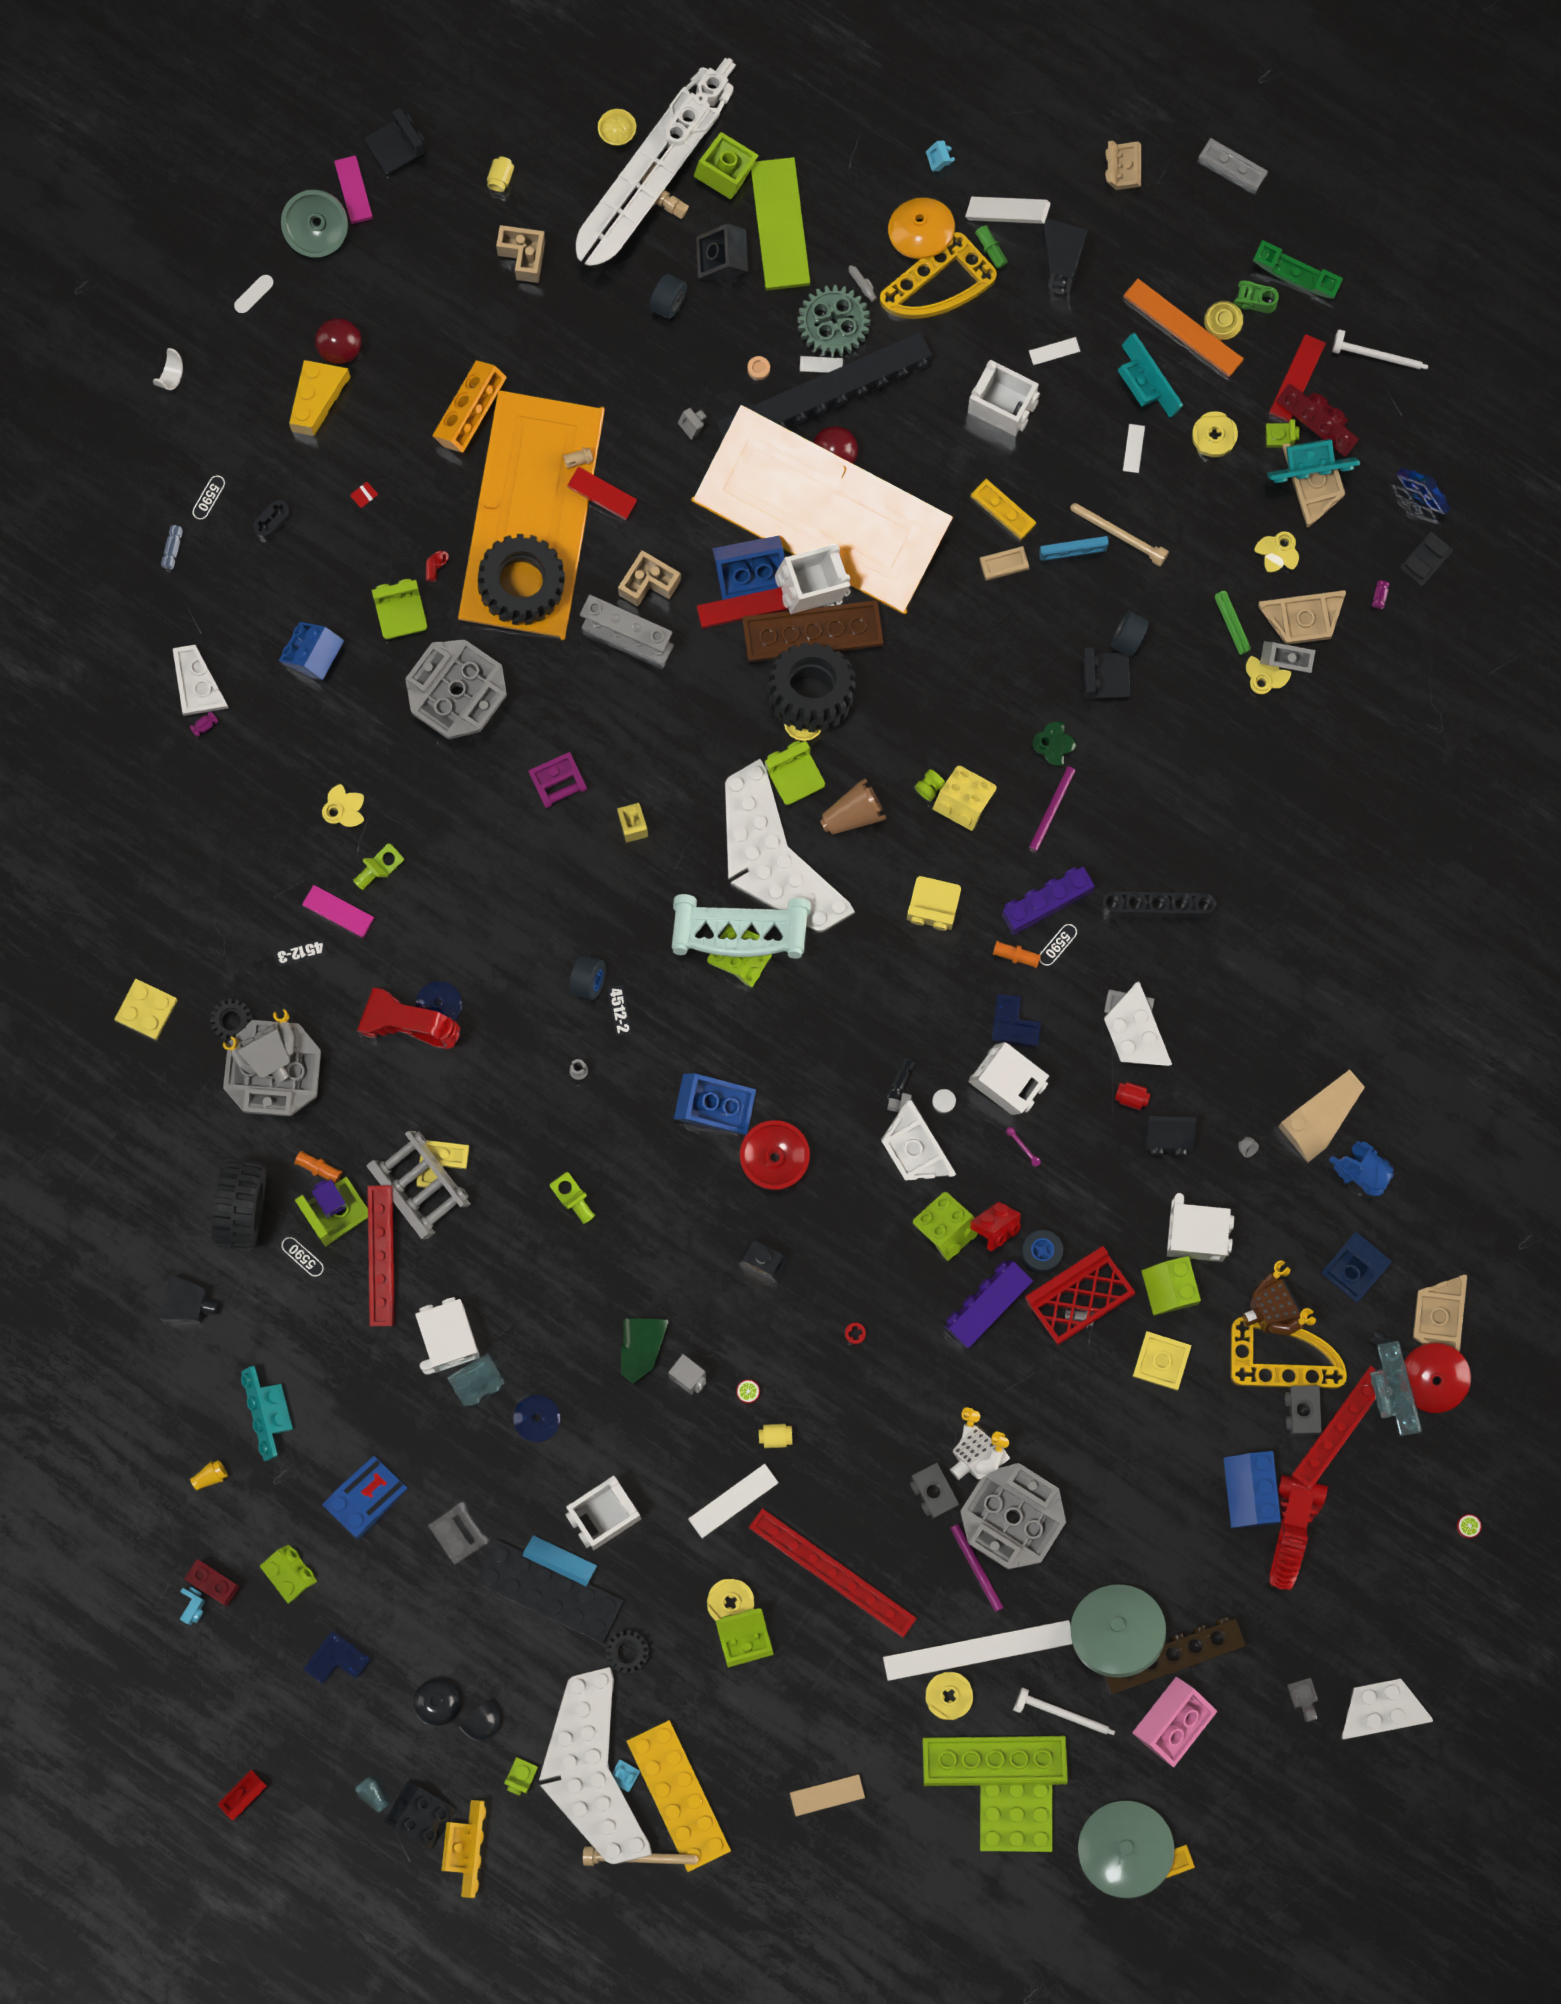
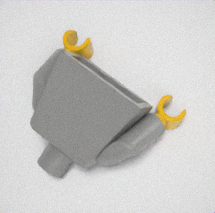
M283 1009L285 1015L282 1019H278L276 1012L273 1014L274 1019L280 1023L279 1025L274 1023L242 1042H239L237 1038L230 1037L233 1040L232 1047H229L226 1042L223 1043L225 1049L232 1051L231 1056L240 1069L252 1075L258 1074L261 1078L272 1074L277 1083L289 1077L284 1066L290 1063V1056L293 1053L294 1037L290 1024L287 1022L289 1014L285 1009Z

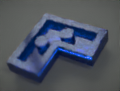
M1404 468L1398 471L1396 475L1407 490L1421 494L1431 510L1446 514L1451 509L1446 501L1447 497L1439 491L1436 486L1437 482L1431 476H1424L1415 470L1410 471Z
M998 994L992 1041L1038 1047L1041 1022L1019 1020L1021 997Z
M331 1631L303 1670L323 1684L338 1665L356 1679L370 1659Z

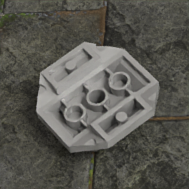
M466 640L432 642L405 678L412 715L447 739L480 732L507 696L502 665ZM454 687L463 688L462 693L459 695H454L451 691Z
M252 1020L234 1038L242 1042L274 1023H277V1025L280 1023ZM289 1023L294 1037L293 1053L290 1056V1063L284 1066L289 1077L280 1083H277L273 1076L267 1075L261 1078L258 1074L252 1075L240 1069L231 1056L232 1051L227 1050L223 1089L244 1113L292 1116L317 1097L321 1050L300 1024ZM232 1039L228 1042L229 1047L233 1046Z
M1020 1463L998 1468L996 1471L990 1472L981 1478L960 1511L968 1544L1008 1570L1041 1563L1066 1523L1059 1488ZM1010 1511L1018 1513L1019 1522L1015 1524L1009 1523L1006 1519L1007 1513Z

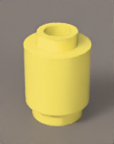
M499 157V159L493 160L487 177V186L490 189L504 192L505 188L508 187L514 170V165L510 159Z
M786 1424L763 1425V1429L759 1430V1444H764V1448L787 1447L786 1445H792V1426H786Z

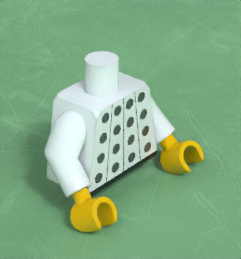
M965 1407L962 1411V1418L967 1421V1424H964L959 1444L953 1449V1453L959 1462L950 1471L958 1480L968 1472L975 1478L981 1479L990 1472L996 1471L1000 1465L1010 1459L1003 1449L1008 1447L1009 1440L1005 1438L1003 1433L996 1431L991 1436L978 1424L975 1426L974 1423L980 1419L979 1412Z

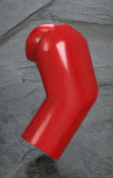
M438 551L427 559L426 581H437V570L449 560V555L446 551Z

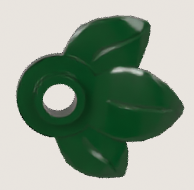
M1057 721L1047 724L1043 732L1037 733L1032 740V745L1037 753L1044 755L1048 763L1055 766H1063V754L1073 751L1077 744L1071 736L1064 734L1065 724ZM1042 739H1044L1047 742V746H1044L1041 743Z

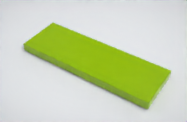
M795 158L757 161L751 168L766 291L810 286Z
M1066 1736L923 1738L924 1786L1067 1784Z

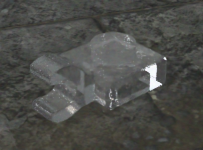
M1311 1678L1287 1685L1294 1708L1302 1706L1306 1722L1316 1720L1317 1715L1312 1703L1317 1702L1318 1698Z

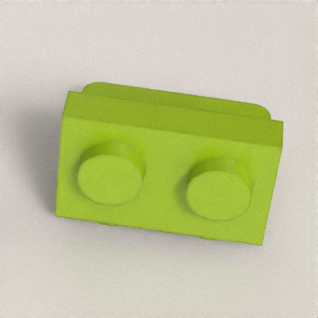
M404 579L396 585L383 584L372 590L382 634L385 639L418 633L427 629L416 580Z
M796 741L790 744L787 750L781 753L776 751L765 760V768L785 805H791L825 787V782L810 755V747L806 741L802 743Z
M730 924L727 925L719 939L728 938L733 940L737 937ZM746 930L741 939L748 940L751 938L752 940H758L760 935ZM710 954L707 961L712 966L734 974L745 985L753 987L772 954L754 957H730Z
M947 1192L942 1193L913 1220L915 1227L935 1244L947 1261L957 1255L967 1243L978 1235L977 1232L970 1229V1223L975 1219L974 1216Z
M748 1609L743 1613L733 1616L726 1615L716 1621L728 1667L774 1655L762 1609Z

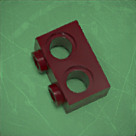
M198 1559L184 1578L226 1607L240 1587Z

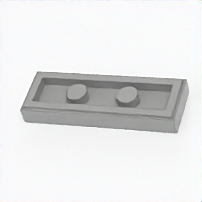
M1210 138L1199 155V159L1255 192L1268 173L1267 170Z

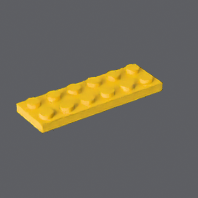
M670 1720L627 1740L628 1746L679 1854L696 1855L698 1857L697 1864H684L687 1872L731 1852Z

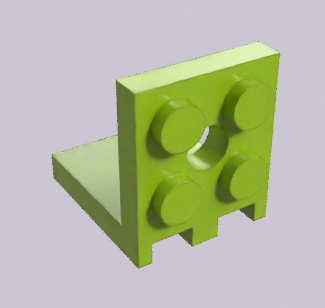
M347 1177L334 1184L347 1205L346 1212L343 1215L335 1214L327 1219L315 1197L308 1202L303 1195L295 1199L325 1247L368 1220V1208Z

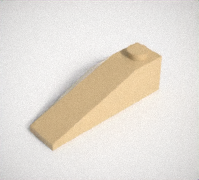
M1348 1070L1281 1122L1279 1125L1280 1130L1307 1162H1310L1327 1148L1363 1091L1364 1086L1352 1071Z

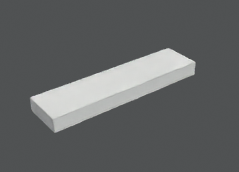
M971 197L965 217L973 221L1044 224L1050 202L1041 199Z
M763 1464L688 1520L703 1539L776 1486L778 1481L768 1467Z

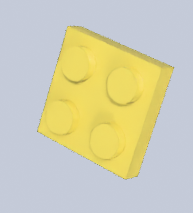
M135 979L114 1020L157 1041L178 1000L163 991Z
M1146 1331L1133 1377L1178 1391L1191 1345Z

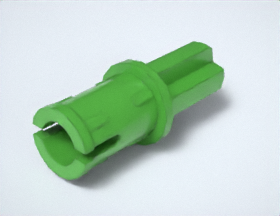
M987 225L980 227L976 230L975 234L984 247V253H988L996 268L1004 267L1008 261L999 247V241L994 239Z

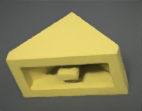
M639 803L617 808L626 843L648 837L647 826Z

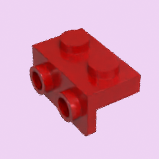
M997 1202L973 1219L970 1223V1229L988 1238L987 1249L993 1251L998 1246H1002L1009 1238L1017 1235L1021 1227L1019 1224L1021 1213L1005 1204Z

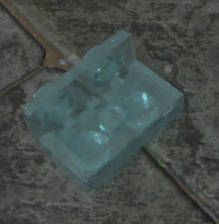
M488 1354L447 1377L464 1407L478 1403L482 1396L498 1391L501 1385L505 1383Z

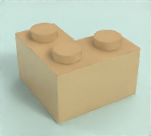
M500 225L496 245L498 256L517 258L515 267L516 280L539 283L545 247L544 231Z
M641 551L618 586L619 596L639 606L651 588L667 599H670L681 582V573L646 552Z

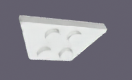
M1138 981L1104 1017L1120 1061L1172 1065Z
M909 1098L881 1139L882 1143L905 1180L935 1178L936 1176H955L954 1169L911 1098Z
M1402 1679L1353 1688L1341 1737L1343 1740L1433 1722V1720Z

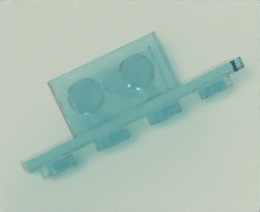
M1398 1341L1379 1344L1378 1351L1383 1368L1370 1372L1381 1418L1395 1415L1401 1436L1419 1433L1422 1429L1400 1344Z

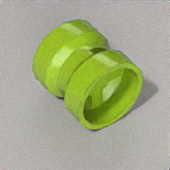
M930 769L925 774V778L922 781H918L914 788L922 797L931 802L936 797V792L941 790L946 782Z

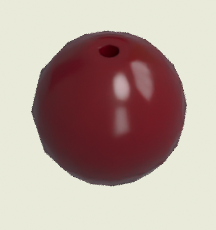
M334 318L324 322L318 328L315 336V346L318 354L331 364H345L352 361L358 355L362 343L359 330L352 322L342 318Z
M831 426L821 430L815 437L813 443L852 464L856 461L858 445L855 437L849 430L839 426Z

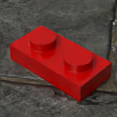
M250 1770L217 1805L233 1821L261 1793L266 1785L257 1774Z

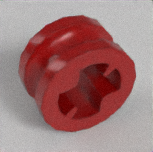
M852 1323L847 1326L845 1337L850 1343L858 1344L865 1339L866 1331L861 1324ZM852 1327H858L857 1330H862L858 1340H853V1336L849 1337Z

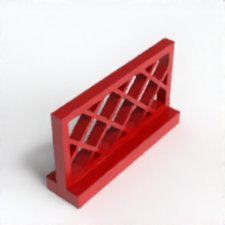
M1102 1246L1025 1297L1027 1305L1034 1311L1056 1344L1059 1345L1135 1295V1291L1109 1257L1107 1250ZM1107 1264L1113 1270L1111 1279L1098 1277L1099 1270ZM1084 1279L1094 1280L1092 1291L1080 1290V1282ZM1097 1281L1110 1283L1108 1294L1095 1292ZM1113 1284L1123 1285L1128 1291L1122 1296L1111 1295ZM1064 1292L1075 1293L1073 1303L1059 1302L1061 1294ZM1078 1294L1091 1296L1089 1307L1076 1305ZM1094 1297L1106 1298V1306L1102 1309L1092 1308ZM1046 1304L1055 1306L1053 1317L1044 1316L1039 1309ZM1058 1306L1071 1308L1069 1320L1056 1318ZM1074 1310L1088 1311L1087 1318L1082 1322L1073 1321ZM1055 1322L1068 1324L1067 1332L1058 1337L1054 1331Z

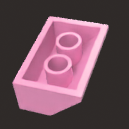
M1175 1677L1132 1733L1169 1765L1175 1767L1217 1713V1710L1193 1687Z

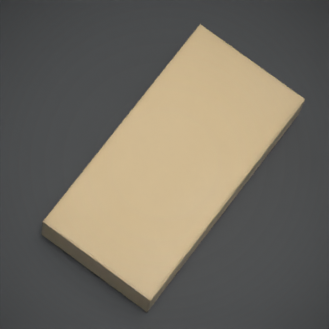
M1023 546L980 557L979 559L985 581L1029 569Z

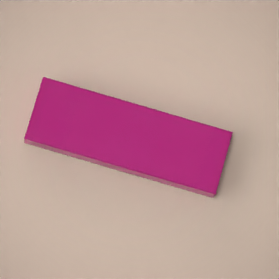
M356 155L334 161L351 225L373 219Z
M313 885L302 904L305 908L361 938L365 936L374 920L373 916Z

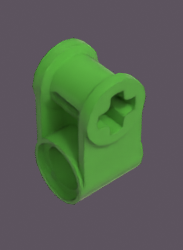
M1250 281L1239 282L1238 297L1234 300V304L1239 308L1263 313H1272L1276 309L1278 292L1275 288L1255 284ZM1270 297L1273 299V302L1266 303L1262 299Z

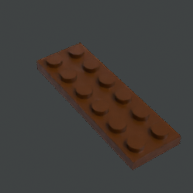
M877 600L812 608L790 614V611L742 617L748 663L778 659V655L782 651L788 652L789 647L793 645L800 647L801 643L808 642V645H814V642L821 643L823 647L828 645L833 647L834 652L883 646Z

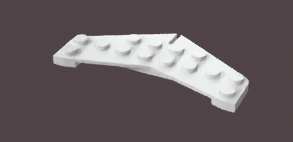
M761 759L728 777L725 783L728 879L730 880L748 870L746 874L732 881L731 885L776 910H787L788 901L792 898L809 900L811 902V911L807 916L806 927L815 932H824L855 914L850 903L787 846L767 770Z
M608 1667L576 1675L569 1679L539 1781L561 1776L562 1780L540 1786L608 1863L619 1864L652 1856L649 1841L644 1832H642L608 1766L611 1704L614 1688L612 1668Z

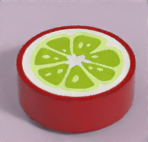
M753 1380L740 1382L736 1390L737 1397L745 1404L754 1403L760 1395L758 1384Z
M1464 1515L1457 1522V1531L1464 1538H1474L1481 1531V1522L1475 1515Z

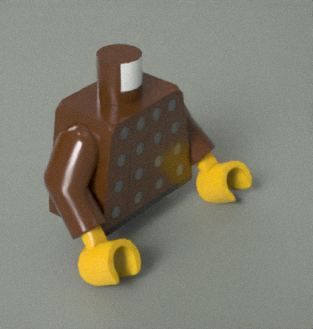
M1284 1261L1276 1262L1274 1265L1275 1272H1270L1260 1282L1252 1294L1251 1310L1243 1313L1242 1316L1247 1326L1259 1323L1264 1333L1272 1332L1273 1334L1289 1336L1303 1328L1305 1323L1314 1325L1316 1319L1314 1317L1307 1319L1308 1315L1312 1314L1313 1311L1309 1308L1301 1311L1284 1279L1279 1278L1290 1273V1268L1288 1267L1283 1272H1280V1267L1285 1264Z

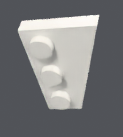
M196 645L173 648L183 715L227 709L228 705Z

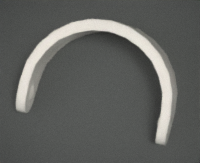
M167 349V359L160 379L153 380L154 385L167 390H173L180 383L183 365L181 357L176 350Z

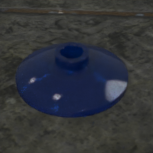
M435 981L425 985L420 990L416 998V1007L437 1011L455 1021L461 1012L462 1000L458 990L453 985L443 981ZM436 999L443 1001L440 1006L434 1005Z
M533 1395L523 1399L517 1405L514 1411L513 1422L516 1431L522 1438L531 1442H543L551 1438L558 1430L560 1413L552 1400L545 1396ZM539 1414L541 1419L538 1422H534L532 1416Z

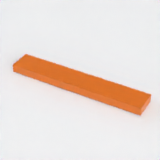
M1137 279L1124 294L1123 298L1227 377H1230L1243 362L1244 358L1141 280Z

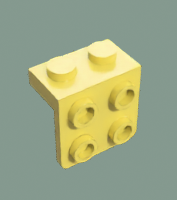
M957 766L939 792L932 809L973 831L983 809L997 787L995 784L964 767Z
M917 877L907 920L916 925H931L933 928L941 931L952 930L961 887L957 884L927 877Z

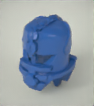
M1357 1141L1352 1146L1355 1160L1348 1156H1344L1342 1159L1331 1156L1329 1161L1334 1164L1333 1168L1345 1180L1344 1182L1354 1181L1368 1195H1381L1390 1183L1391 1178H1393L1394 1169L1392 1165L1390 1166L1387 1160L1379 1157L1377 1151L1373 1150V1147L1367 1142Z

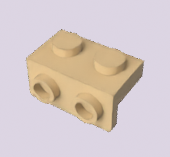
M1108 141V149H1106V159L1108 161V170L1105 173L1106 181L1115 190L1140 187L1141 144L1137 141L1117 145L1114 141Z

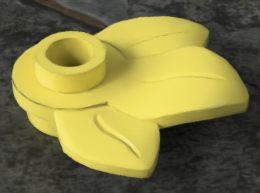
M1280 532L1275 537L1266 536L1257 543L1254 549L1256 553L1265 555L1264 565L1267 572L1278 571L1283 565L1293 570L1299 561V554L1295 549V537L1289 532ZM1285 540L1288 542V546L1283 547L1280 542Z
M1250 656L1246 664V672L1251 678L1250 687L1257 694H1266L1271 688L1283 687L1291 676L1290 671L1279 670V667L1260 664V661L1253 656ZM1262 680L1265 682V686L1260 687L1257 682Z
M341 784L335 786L329 791L328 803L322 809L324 820L330 824L341 823L345 827H354L361 824L364 818L358 811L363 805L364 795L360 793L346 794ZM337 810L338 814L333 817L330 815V811Z

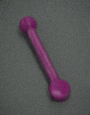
M1013 1127L1007 1128V1135L1012 1136L1031 1159V1164L1035 1167L1039 1166L1040 1158L1034 1157L1015 1134Z

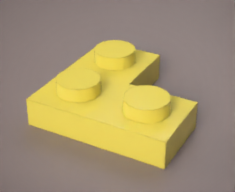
M426 1140L427 1143L425 1145L442 1167L466 1170L469 1145ZM429 1167L418 1176L416 1186L426 1188L438 1177Z

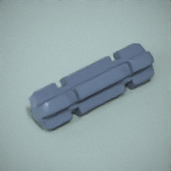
M171 525L170 536L167 538L164 550L165 557L162 558L161 566L165 569L174 568V558L177 556L180 544L179 538H181L183 529L180 526Z

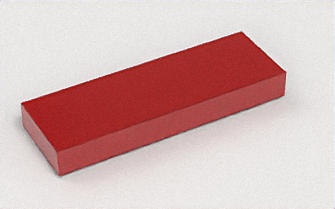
M580 467L576 469L567 485V488L625 521L637 502V499Z

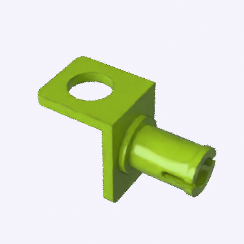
M387 844L374 858H364L362 860L367 867L353 881L360 889L364 890L376 876L388 877L404 861V858L392 844ZM387 852H391L395 856L394 863L389 866L383 862V856Z
M565 1172L550 1183L551 1189L563 1206L567 1209L572 1208L583 1224L595 1216L583 1200L587 1196L586 1193L579 1188L568 1172ZM562 1181H569L571 1184V1191L567 1194L559 1192L558 1186Z

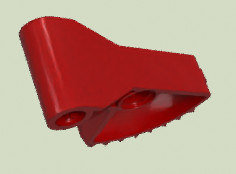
M372 988L357 1032L371 1038H376L378 1034L385 1036L389 1033L403 1032L431 1046L444 1049L454 1047L460 1035V1026L451 1018L437 1011L403 1005L392 994L379 988Z
M1281 1475L1277 1492L1282 1524L1269 1575L1271 1586L1281 1590H1291L1293 1588L1308 1540L1307 1525L1311 1523L1324 1506L1328 1486L1315 1483L1309 1491L1292 1477Z

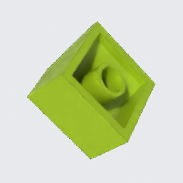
M720 132L699 160L694 177L729 199H732L745 181L758 158V154Z
M1189 1256L1166 1261L1141 1270L1153 1316L1195 1306L1200 1303L1201 1299Z

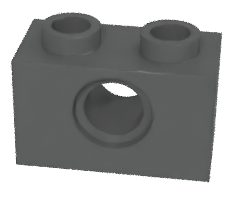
M1291 1386L1289 1392H1285V1406H1289L1290 1416H1286V1429L1290 1430V1436L1319 1435L1321 1433L1319 1386ZM1298 1405H1305L1308 1408L1307 1416L1302 1417L1297 1413Z
M938 1463L912 1475L913 1482L910 1485L916 1496L918 1494L921 1495L924 1501L921 1506L927 1517L931 1515L934 1520L959 1506ZM928 1487H937L940 1495L937 1498H930L926 1493Z

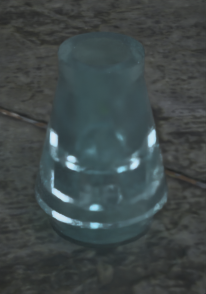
M370 1776L355 1788L358 1792L357 1796L373 1807L378 1813L389 1804L376 1780H372Z

